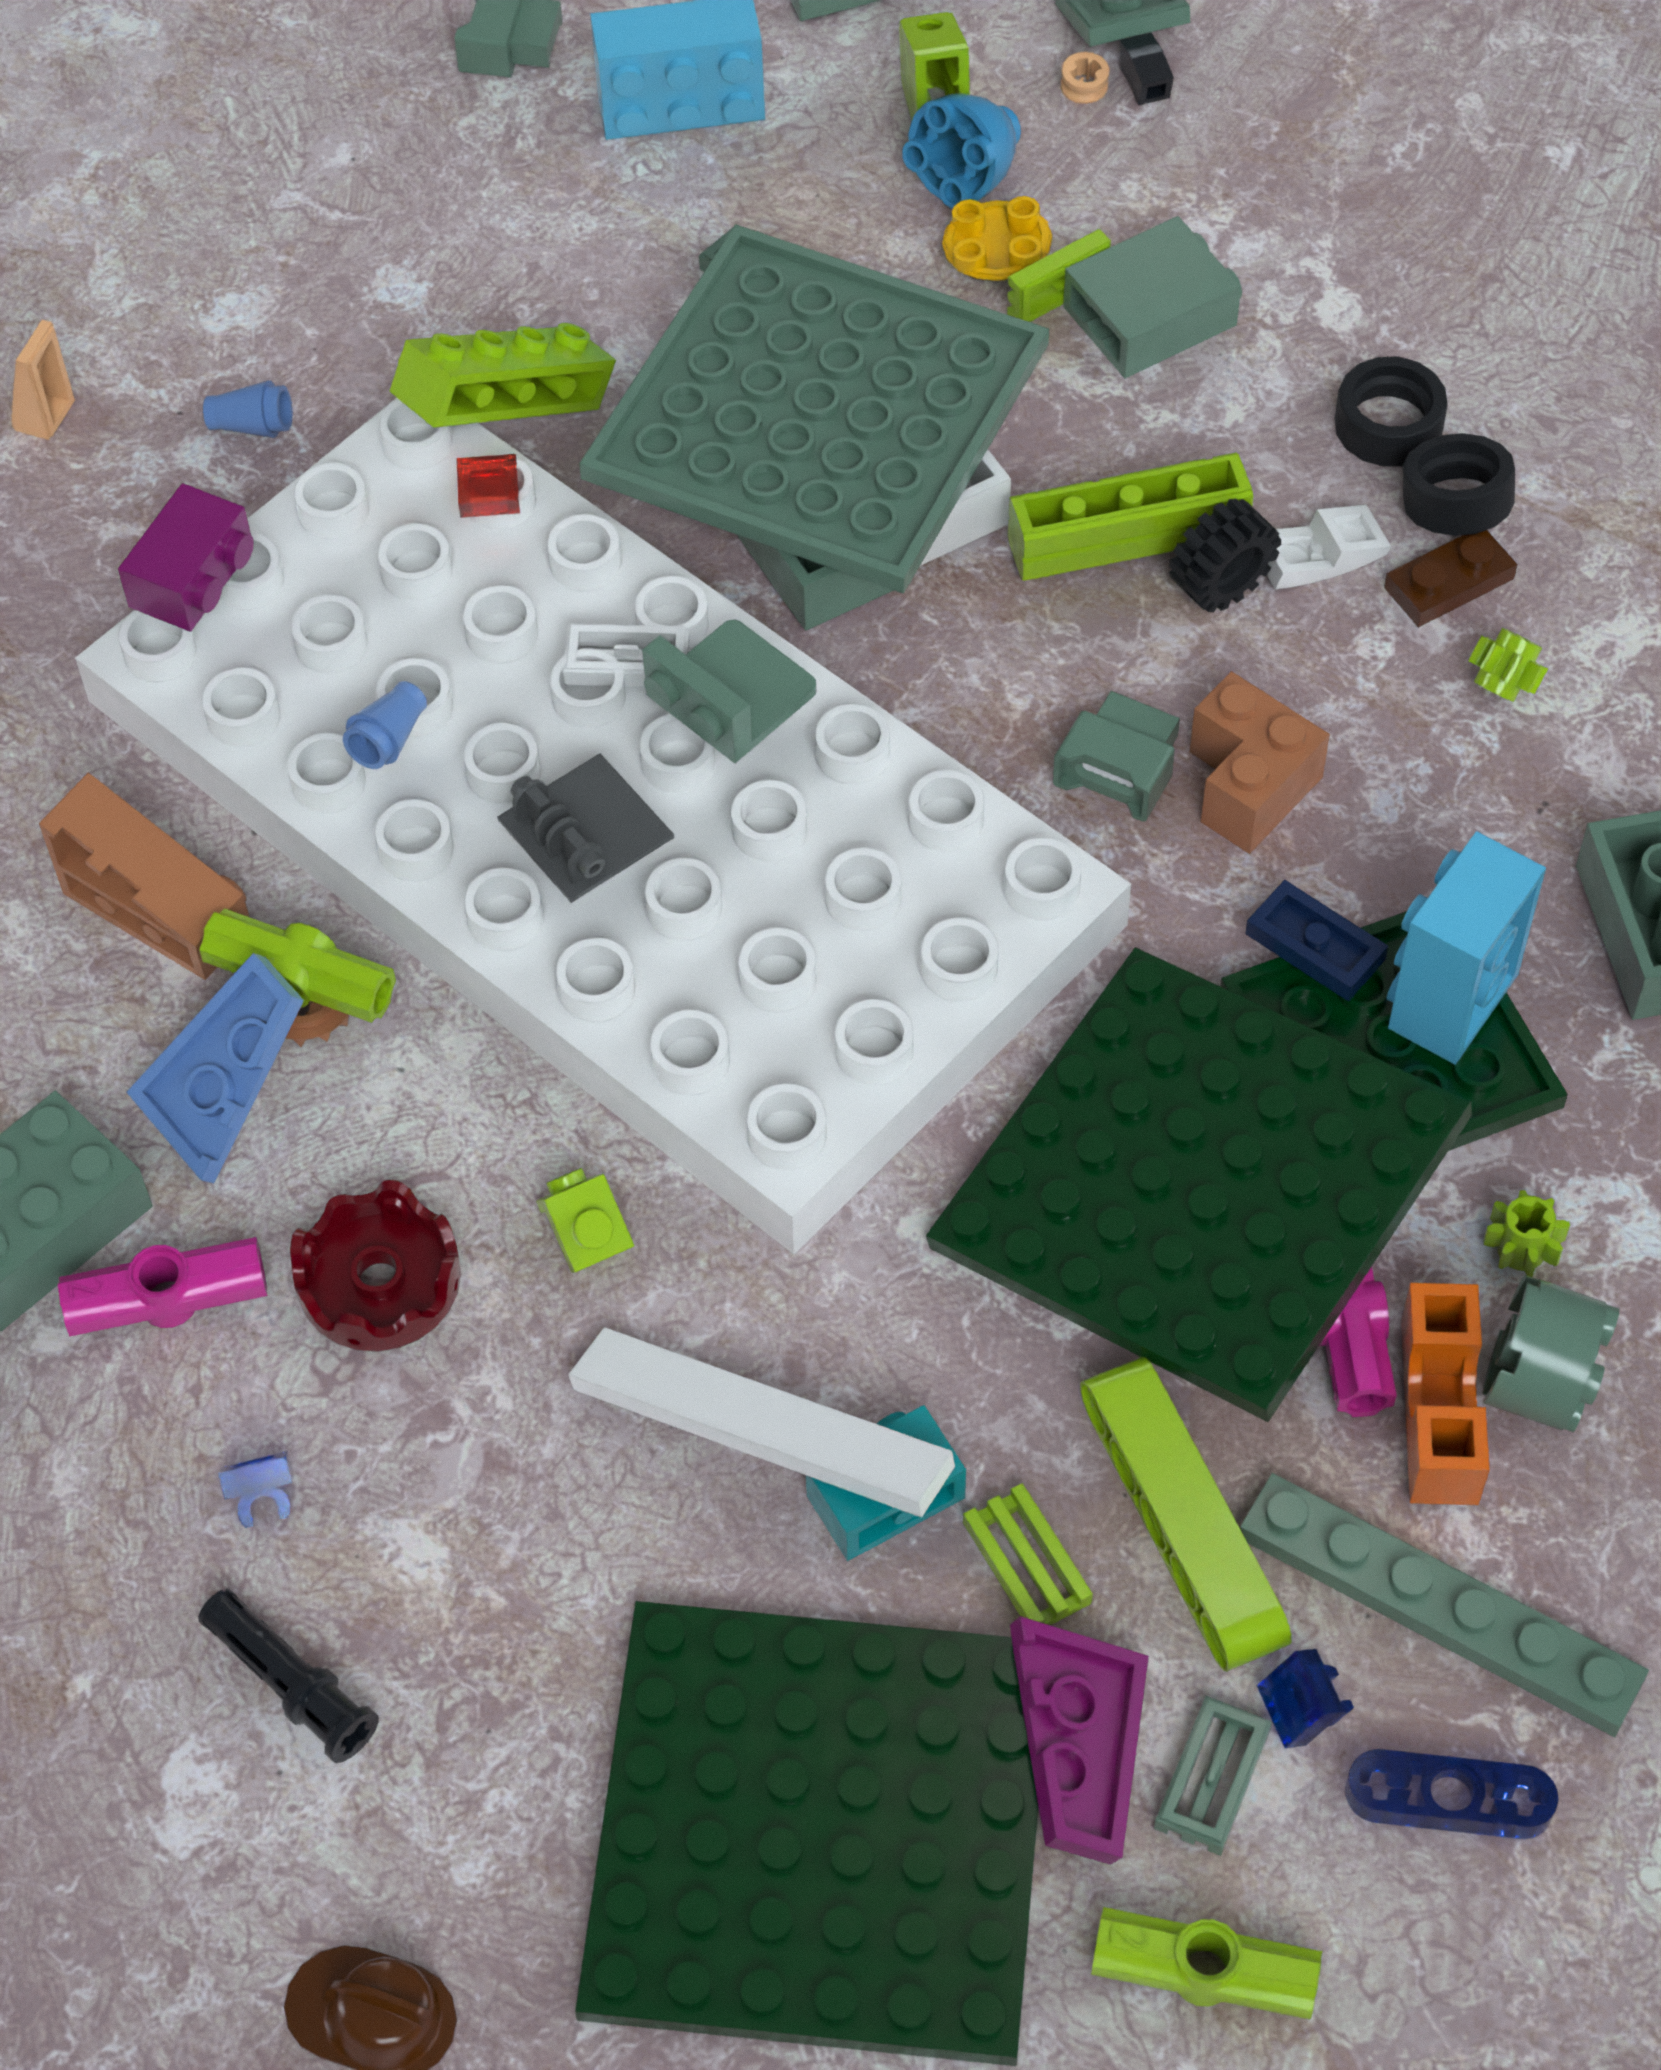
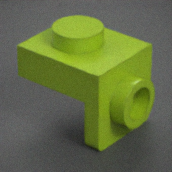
M579 1168L547 1182L546 1185L550 1195L536 1200L540 1212H545L571 1273H576L635 1246L604 1174L586 1178L583 1169Z

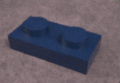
M1285 879L1251 915L1246 924L1245 935L1348 1002L1382 965L1387 956L1388 945Z

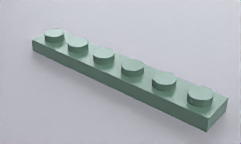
M1271 1473L1240 1526L1248 1544L1614 1738L1649 1672V1669L1274 1473Z

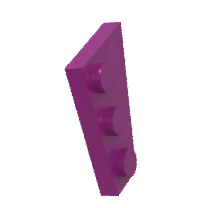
M1020 1616L1009 1626L1045 1846L1112 1865L1123 1858L1149 1656Z

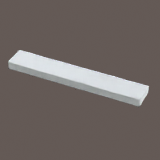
M605 1327L568 1374L572 1388L575 1391L921 1518L955 1468L953 1453L950 1450Z

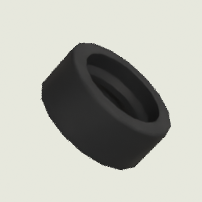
M1393 356L1376 357L1359 363L1345 375L1338 391L1334 417L1336 435L1346 450L1362 461L1383 467L1403 466L1410 451L1422 442L1442 435L1448 406L1446 388L1435 372L1414 360ZM1375 397H1396L1406 400L1419 408L1424 417L1420 421L1406 426H1386L1375 423L1364 416L1358 409V406L1362 402Z
M1465 433L1441 435L1422 442L1409 452L1403 464V502L1405 513L1416 525L1433 533L1445 535L1477 534L1496 527L1509 516L1515 503V465L1512 454L1501 443L1485 436ZM1461 478L1484 483V485L1464 490H1450L1433 485L1444 480Z

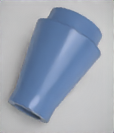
M270 380L224 394L206 396L203 403L204 421L209 430H227L275 438L279 432L289 431L292 425L293 409L290 393L286 386H275Z
M402 681L390 692L351 716L347 720L346 732L343 735V744L348 754L357 763L369 769H379L383 765L394 763L398 759L419 715L427 707V700L423 692L414 684Z

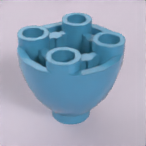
M964 93L943 96L926 102L914 114L908 132V142L904 144L902 149V157L908 169L915 172L928 191L941 199L947 207L952 209L957 203L968 199L979 201L986 197L1006 177L1015 155L1016 144L1021 136L1020 122L1011 109L1001 105L998 106L987 98Z

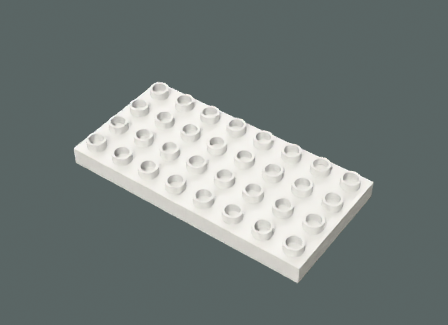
M398 398L394 399L247 518L251 536L254 540L251 557L242 569H237L223 587L216 607L211 612L205 613L191 632L133 610L75 657L88 701L793 1255L1128 925L1130 882L479 423L434 428ZM738 620L810 673L816 679L817 692L811 700L735 764L646 695L645 687L625 686L622 669H613L614 683L612 686L565 685L563 669L567 664L565 647L568 623L686 627V632L689 631V652L724 622ZM579 646L577 650V661L619 662L611 654L599 650L614 649V647ZM406 681L414 684L425 695L427 707L419 715L398 759L394 763L383 765L379 769H369L357 763L348 754L343 744L347 720L390 692L399 682ZM601 753L674 833L675 838L570 903L501 825L497 816L513 807V796L510 790L512 785L521 777L529 776L532 780L539 779L547 786Z

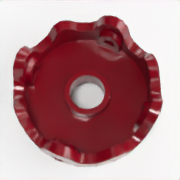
M396 1180L382 1181L375 1191L368 1194H340L334 1196L326 1204L324 1213L318 1222L309 1231L302 1228L296 1229L291 1239L290 1256L294 1287L306 1318L319 1333L336 1344L354 1350L379 1352L401 1348L420 1340L435 1329L449 1313L458 1294L461 1278L459 1254L447 1218L442 1213L438 1215L424 1207L408 1186ZM374 1264H388L396 1269L394 1277L384 1285L370 1286L360 1280L363 1272Z

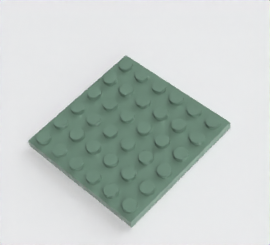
M735 224L580 461V476L584 481L904 594L1049 345V328Z

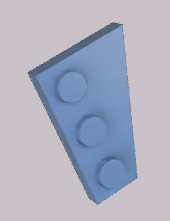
M255 953L244 962L127 1091V1094L199 1179L213 1184L304 1001L266 957Z

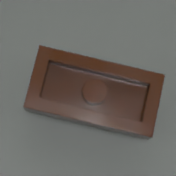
M1485 530L1477 534L1462 535L1386 573L1384 588L1415 625L1420 627L1514 580L1518 564L1489 531Z

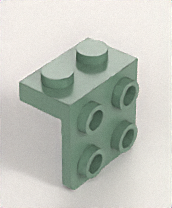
M738 620L724 622L686 655L661 635L642 649L646 695L735 764L811 700L817 692L816 679L810 673Z

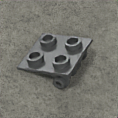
M601 753L547 786L539 779L532 780L529 776L521 777L512 785L510 790L513 796V807L497 816L501 825L570 903L675 838L674 833Z

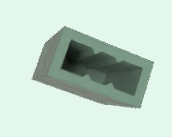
M1179 216L1065 268L1064 309L1124 379L1237 325L1239 303L1242 297V287L1237 275L1230 268H1225L1210 252L1205 239L1199 233H1193Z

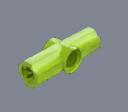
M225 908L220 913L214 912L204 928L203 941L199 949L203 962L235 973L253 953L266 957L304 1000L301 1008L312 1001L370 1023L376 1018L381 1019L391 1003V995L396 983L394 969L337 949L334 942L327 935L312 926L302 923H291L284 930Z
M1103 1907L1091 1975L1177 1992L1184 2000L1196 2006H1214L1221 2002L1311 2020L1318 1988L1322 1951L1236 1934L1227 1924L1215 1919H1200L1193 1923L1185 1924ZM1198 1951H1209L1216 1954L1223 1961L1225 1969L1215 1975H1203L1196 1972L1190 1966L1187 1958Z

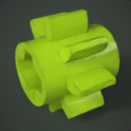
M1503 627L1496 640L1481 635L1468 659L1469 662L1480 667L1473 682L1512 702L1515 701L1520 689L1535 694L1548 668L1536 662L1542 647Z
M1520 1190L1518 1198L1512 1201L1509 1206L1500 1201L1494 1203L1490 1215V1220L1493 1224L1486 1228L1483 1245L1497 1247L1500 1257L1498 1267L1500 1269L1510 1267L1515 1270L1524 1271L1527 1276L1533 1277L1535 1268L1540 1266L1543 1261L1553 1266L1559 1264L1564 1249L1560 1243L1566 1240L1570 1223L1565 1220H1556V1214L1553 1209L1555 1200L1553 1198L1543 1200L1536 1196H1528L1525 1190Z

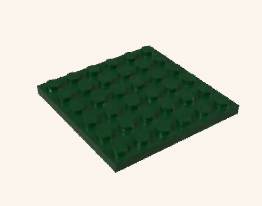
M1135 947L926 1234L929 1249L1140 1357H1146L1149 1362L1269 1422L1471 1118V1101Z
M635 1601L575 2008L577 2021L1017 2066L1038 1800L1012 1638L997 1635Z

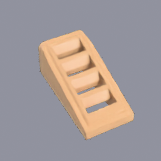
M42 319L15 362L11 422L15 431L49 440L56 432L75 399L53 323Z

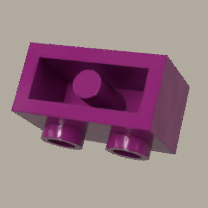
M181 483L118 568L128 607L191 632L205 613L211 612L216 607L223 587L237 569H242L251 557L254 540L251 536L245 507Z

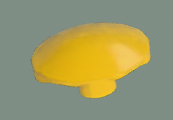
M1019 196L1011 201L994 200L984 203L968 199L957 203L952 208V221L945 228L942 246L947 261L959 272L975 279L1001 281L1008 279V276L1046 257L1050 252L1053 237L1048 221L1040 215V205L1034 198Z

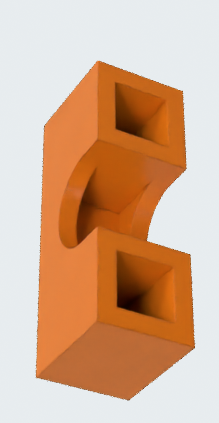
M1410 1283L1401 1318L1410 1503L1479 1505L1490 1471L1486 1407H1477L1476 1395L1477 1365L1482 1347L1478 1284Z

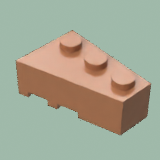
M89 772L39 822L64 895L200 978L206 980L217 967L203 962L199 951L203 941L204 928L214 912L220 913L224 908L249 917L245 902L247 900L246 895L233 880L224 875H218Z

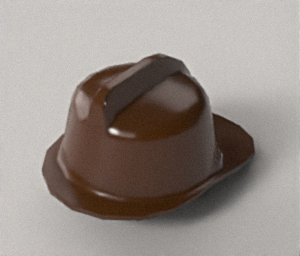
M339 1946L321 1951L305 1962L289 1983L284 2003L287 2027L303 2049L321 2059L355 2070H429L440 2063L453 2043L457 2023L453 1997L440 1978L419 1965L362 1947Z

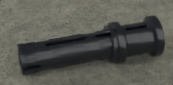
M227 1588L225 1592L220 1590L211 1596L200 1610L198 1616L199 1623L214 1636H217L253 1673L275 1691L283 1700L282 1709L284 1710V1715L294 1725H306L325 1744L324 1753L334 1763H342L358 1753L376 1731L379 1716L368 1706L359 1708L338 1688V1677L328 1668H313L309 1663H306L262 1619L260 1620L247 1608L248 1606L230 1588Z

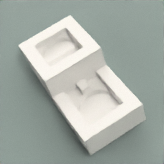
M1367 505L1317 509L1309 526L1276 529L1280 533L1278 536L1281 538V546L1276 548L1279 551L1277 560L1268 562L1272 569L1267 576L1275 590L1315 583L1353 571L1388 554L1391 545Z

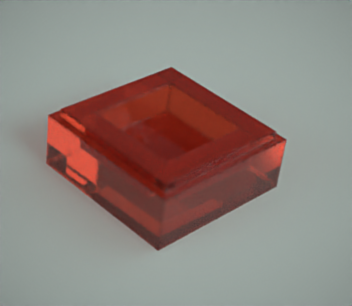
M516 454L457 458L460 518L520 513Z

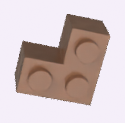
M1231 671L1194 708L1190 753L1215 769L1205 781L1201 823L1250 854L1323 778L1330 734Z

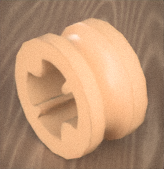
M1079 52L1067 57L1062 65L1060 88L1063 95L1071 101L1085 104L1096 102L1103 98L1108 90L1110 72L1107 61L1093 52ZM1086 75V80H1089V78L1092 76L1094 77V81L1084 82V77H1081L1080 80H1077L1076 76Z

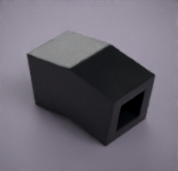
M1152 32L1121 39L1120 69L1130 83L1138 106L1170 98L1174 76L1165 54Z

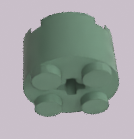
M1525 1275L1520 1281L1508 1310L1519 1314L1513 1313L1505 1330L1500 1329L1492 1352L1482 1394L1486 1395L1483 1403L1558 1430L1565 1429L1574 1432L1582 1416L1585 1403L1592 1405L1599 1391L1605 1367L1595 1363L1600 1345L1607 1346L1612 1338L1620 1309L1606 1304L1605 1301Z

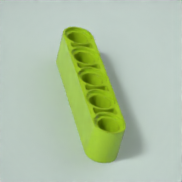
M1140 1357L1081 1381L1080 1392L1087 1414L1218 1665L1222 1670L1228 1672L1289 1646L1292 1643V1635L1282 1606L1149 1360L1146 1357Z

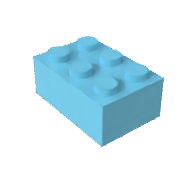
M695 0L590 13L597 92L606 140L765 120L762 38L754 0Z
M1477 831L1461 852L1455 849L1449 851L1436 873L1434 883L1437 886L1428 898L1419 894L1410 905L1402 921L1401 929L1408 932V935L1402 942L1394 959V965L1399 967L1400 971L1393 980L1387 994V1000L1393 1002L1388 1029L1456 1065L1519 975L1546 867Z

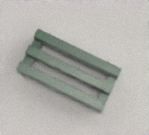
M1206 1695L1155 1819L1154 1829L1168 1834V1831L1171 1830L1180 1834L1182 1841L1192 1845L1198 1841L1208 1845L1209 1852L1221 1856L1269 1736L1272 1721ZM1215 1717L1226 1721V1725L1190 1815L1186 1817L1176 1813ZM1243 1728L1251 1731L1252 1735L1216 1826L1213 1828L1203 1824L1239 1731Z

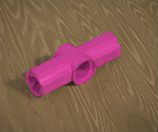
M253 1237L179 1252L176 1248L168 1245H153L141 1250L130 1263L59 1277L58 1292L66 1330L69 1336H75L148 1321L151 1325L160 1328H173L185 1323L197 1310L267 1296V1283L257 1238ZM175 1282L169 1289L164 1291H152L158 1284Z
M1372 1267L1319 1345L1326 1348L1329 1376H1331L1333 1397L1336 1402L1337 1411L1346 1412L1352 1417L1376 1415L1379 1411L1394 1406L1397 1396L1386 1343L1389 1335L1387 1297L1382 1282L1374 1280Z

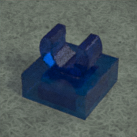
M288 1451L220 1468L218 1475L224 1500L241 1496L237 1513L241 1524L245 1528L253 1527L255 1524L251 1504L260 1496H268L276 1502L280 1519L289 1518L291 1511L290 1497L281 1487L293 1483L294 1479Z
M1317 1649L1294 1651L1257 1685L1285 1749L1308 1745L1329 1726L1335 1725L1354 1708L1351 1700L1340 1701L1332 1684V1681L1339 1676L1336 1667L1323 1664Z

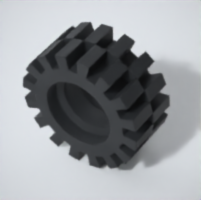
M1236 498L1229 499L1226 506L1221 502L1213 507V514L1211 516L1206 512L1198 518L1200 524L1195 530L1191 527L1186 530L1183 535L1187 540L1185 543H1177L1173 550L1177 556L1169 561V567L1172 569L1169 572L1170 577L1203 610L1206 609L1208 612H1215L1217 608L1220 611L1228 609L1231 600L1235 603L1243 600V592L1248 588L1253 591L1259 585L1256 580L1260 575L1267 576L1272 569L1268 562L1277 560L1279 551L1276 548L1281 546V538L1278 536L1280 533L1243 499L1240 502Z

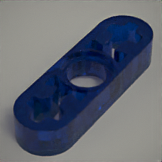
M1373 1749L1359 1755L1350 1767L1345 1785V1796L1348 1805L1356 1815L1369 1822L1515 1839H1530L1542 1834L1549 1827L1559 1800L1556 1785L1550 1776L1541 1769L1531 1765L1386 1749ZM1372 1772L1385 1774L1386 1785L1395 1787L1389 1790L1386 1800L1374 1799L1372 1787L1362 1785L1369 1783ZM1412 1775L1422 1776L1417 1791L1418 1806L1408 1804L1412 1791L1408 1790ZM1445 1777L1458 1779L1468 1787L1471 1794V1803L1462 1810H1446L1433 1799L1431 1785L1438 1779ZM1485 1783H1492L1494 1785L1490 1798L1495 1799L1490 1809V1814L1480 1811L1486 1795ZM1516 1788L1527 1789L1530 1801L1541 1803L1534 1806L1531 1816L1519 1815L1517 1803L1508 1801V1799L1513 1798Z

